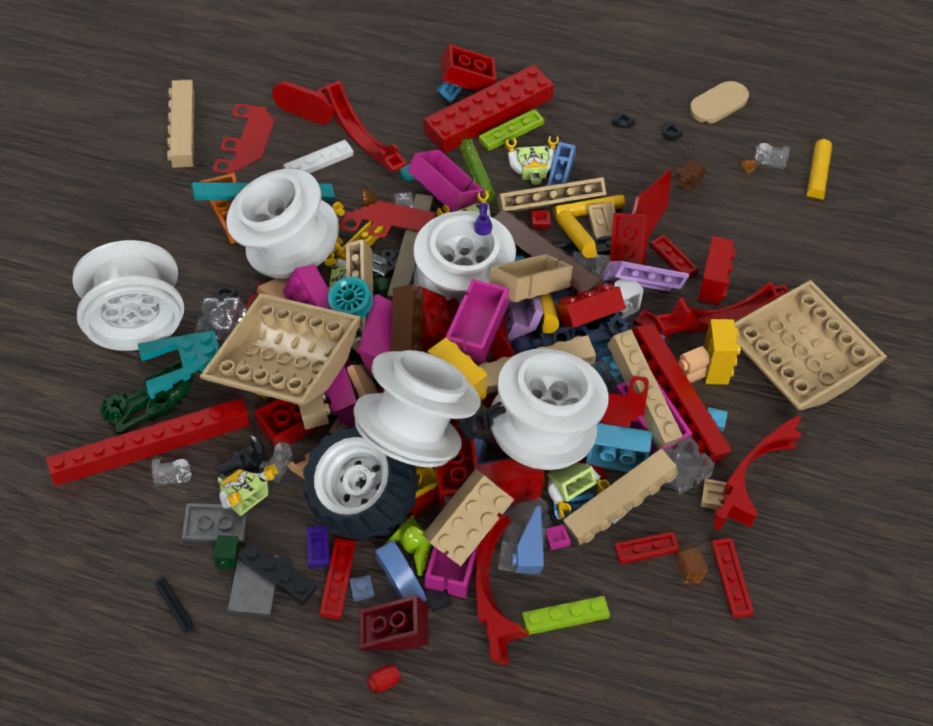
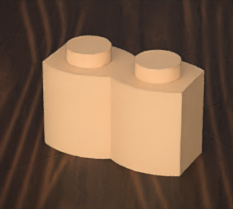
M703 346L680 356L678 364L690 383L704 378L707 374L710 355Z

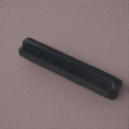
M165 578L157 580L155 582L156 588L184 632L192 630L194 628L193 622Z

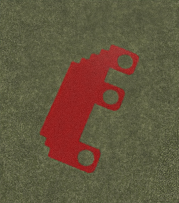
M245 104L235 105L233 116L248 118L241 139L226 137L221 144L222 150L236 152L234 161L217 159L213 167L214 172L232 174L236 170L241 171L242 167H248L249 163H255V160L262 159L275 120L274 117H270L271 113L266 112V107ZM245 107L248 111L246 114L240 115L237 113V109ZM232 140L236 143V146L234 148H226L225 143ZM220 162H226L228 168L226 170H219L217 165Z
M377 201L376 204H370L369 207L363 206L361 210L354 209L353 212H346L340 228L356 231L362 219L373 221L369 230L370 235L385 237L391 225L420 231L429 221L436 217H434L435 212ZM347 220H355L356 225L352 228L346 227L345 222ZM379 225L384 226L385 232L376 234L374 228Z
M633 376L630 379L628 396L608 394V406L599 423L630 427L631 421H637L638 416H644L649 385L648 378ZM637 380H641L645 385L641 393H636L633 390V384Z

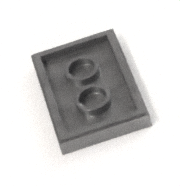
M186 503L182 543L216 544L217 535L238 536L240 545H245L248 511L239 516L232 508H223L222 504Z
M237 560L228 614L271 617L276 586L240 560Z

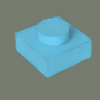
M709 407V414L719 430L723 432L728 412Z

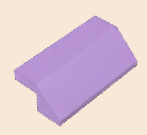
M610 261L602 274L604 280L616 282L619 278L637 281L641 287L670 291L671 288L681 289L689 277L688 273L624 261Z
M539 295L535 296V298L523 299L520 302L509 300L505 318L508 339L513 340L536 330L543 315Z

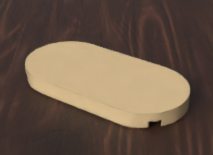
M723 82L692 100L690 106L691 115L699 122H717L745 106L749 92L745 86L738 82Z

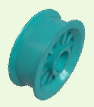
M345 277L331 287L328 294V302L332 310L360 316L362 319L370 312L373 306V295L364 280L358 277Z

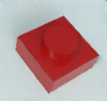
M549 210L531 211L532 229H550Z

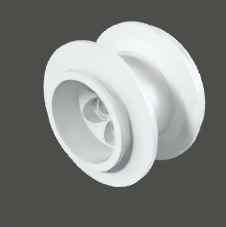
M280 169L258 177L240 191L228 210L227 228L230 235L237 243L246 247V256L251 266L259 273L272 278L289 279L297 267L319 266L329 256L337 241L339 227L337 215L329 204L321 200V189L316 179L303 170Z
M455 211L440 215L429 221L416 237L414 243V259L416 262L414 285L446 296L447 300L455 298L460 305L472 279L490 283L491 267L515 261L516 247L513 237L504 225L490 216L489 218L493 225L492 232L486 236L476 234L474 222L480 215L478 212Z
M135 240L108 243L84 255L74 268L72 280L74 289L81 298L77 308V321L87 337L94 343L108 349L130 351L139 350L138 343L165 339L171 336L177 329L184 314L182 296L174 288L178 279V267L173 256L160 246Z
M555 349L527 350L509 359L499 374L498 395L491 405L502 402L506 408L505 414L493 419L494 424L491 427L492 434L500 448L515 461L543 470L565 468L583 459L594 446L597 437V423L603 418L608 406V391L602 377L591 365L579 357Z
M412 350L391 351L379 354L373 361L372 373L385 390L383 393L364 395L357 400L354 407V416L358 432L375 449L398 461L421 467L444 465L449 459L454 458L461 448L460 436L449 421L451 418H468L477 413L481 403L477 391L462 372L434 355Z

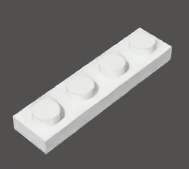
M343 140L283 164L284 169H299L312 173L353 156V150L347 141Z

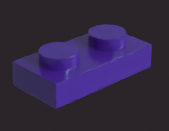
M325 526L306 527L309 568L330 566L328 529Z

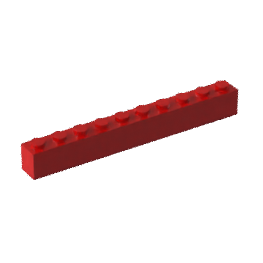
M239 398L46 457L47 465L54 485L59 486L249 427L248 412L243 399Z

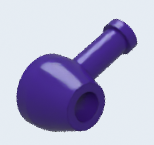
M481 203L479 204L480 215L474 222V231L478 235L486 236L492 232L493 225L487 215L488 205Z

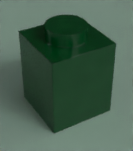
M217 535L213 556L216 567L225 570L236 568L237 555L240 551L238 536Z

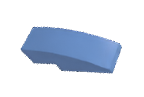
M394 541L375 550L377 561L387 574L388 581L400 599L417 595L423 601L427 600L413 571Z

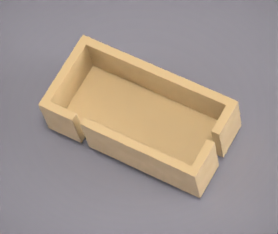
M544 254L491 267L490 283L509 288V300L520 302L526 298L531 299L538 295H547L550 292L569 288L573 266Z
M475 469L424 532L423 536L429 543L461 566L498 521L499 517L497 514L499 512L503 514L514 499L479 470Z

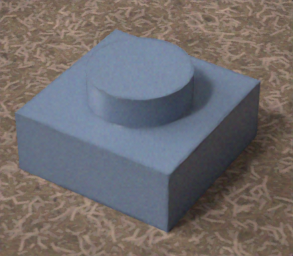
M370 575L349 579L354 602L374 598Z

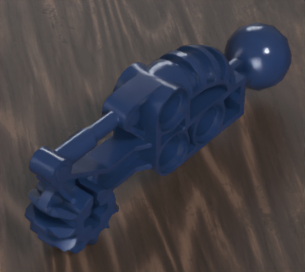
M622 312L618 316H616V313H613L610 316H605V321L600 322L599 329L588 331L585 326L580 325L574 328L559 329L553 333H541L539 339L535 340L527 336H519L512 341L511 346L515 353L518 354L542 346H552L557 342L556 337L558 336L563 337L565 342L572 340L575 337V333L579 332L583 336L588 335L596 354L595 362L602 360L603 357L611 356L612 353L610 350L602 351L593 344L604 341L609 342L614 335L631 330L629 328L633 324L627 323L629 316L622 318Z

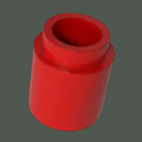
M387 664L369 673V679L366 681L369 689L379 694L397 685V681L401 680V676L394 664L390 666Z

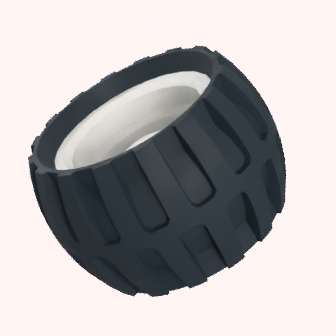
M356 426L353 428L344 427L336 430L331 435H326L321 439V443L315 449L313 448L309 454V461L303 471L305 483H303L304 495L308 500V506L313 515L333 533L345 538L359 540L375 539L377 535L385 536L393 532L394 528L399 524L402 525L406 521V516L411 508H414L416 491L419 489L416 466L393 459L375 449L360 435Z

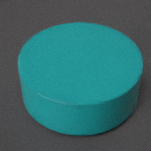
M407 164V166L400 170L402 179L406 181L415 180L413 175L408 172L410 164Z

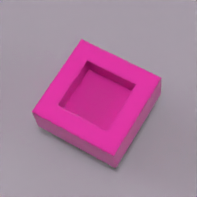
M564 524L544 530L550 550L570 546V539Z

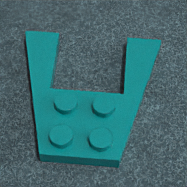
M214 330L138 343L142 361L179 349L183 368L146 381L150 398L154 399L155 394L162 390L166 392L172 389V385L182 379L184 381L190 379V375L194 372L205 370L220 349Z

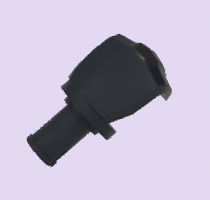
M497 402V404L489 408L480 405L477 413L473 416L458 419L457 427L465 440L471 443L477 434L476 422H479L481 430L485 431V429L493 426V419L506 413V408L502 402Z
M252 435L250 446L243 449L239 454L235 450L231 451L230 459L215 465L219 476L223 472L229 473L235 469L250 471L261 466L266 460L262 442Z

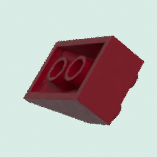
M417 595L360 610V650H402L429 645L428 605Z

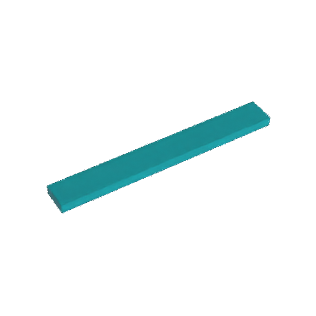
M192 182L191 189L194 200H234L249 183ZM319 184L321 200L334 201L335 194L332 184Z

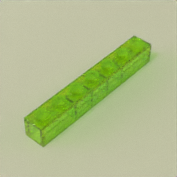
M472 138L461 140L460 150L463 151V158L466 159V165L469 167L473 181L488 192L489 196L486 202L494 200V190Z

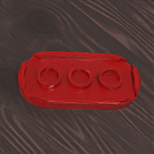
M281 81L272 90L275 103L286 112L318 124H326L334 116L335 111L332 103H329L327 101L328 98L319 92L288 81Z

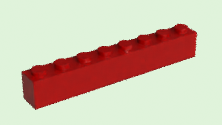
M654 323L636 327L633 330V334L650 370L692 432L689 440L704 465L722 461L732 449Z

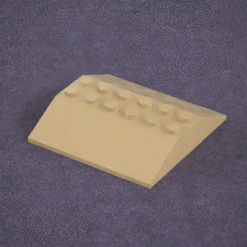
M811 280L735 322V327H738L737 343H740L741 349L799 411L825 404L850 389L887 357Z
M260 293L200 377L204 380L304 406L329 389L346 363L361 318L360 316Z

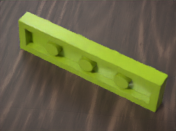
M533 109L480 135L479 142L490 151L504 144L507 139L510 141L543 125L544 118Z
M604 596L522 612L524 626L529 630V635L608 619L610 617Z

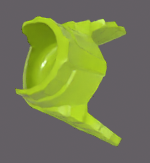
M412 515L398 527L384 545L392 541L395 543L400 541L408 553L414 554L417 574L421 576L423 571L426 570L427 564H429L432 544L423 536L426 530H423L416 523L415 515Z

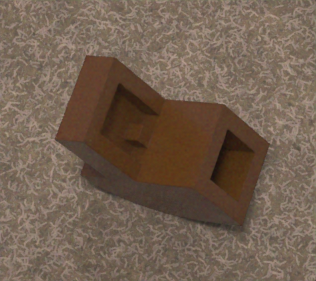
M689 158L683 168L678 166L674 171L678 175L674 182L691 191L700 183L707 170L704 166Z

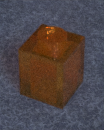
M699 547L679 552L676 562L685 583L702 581L706 577L708 566Z

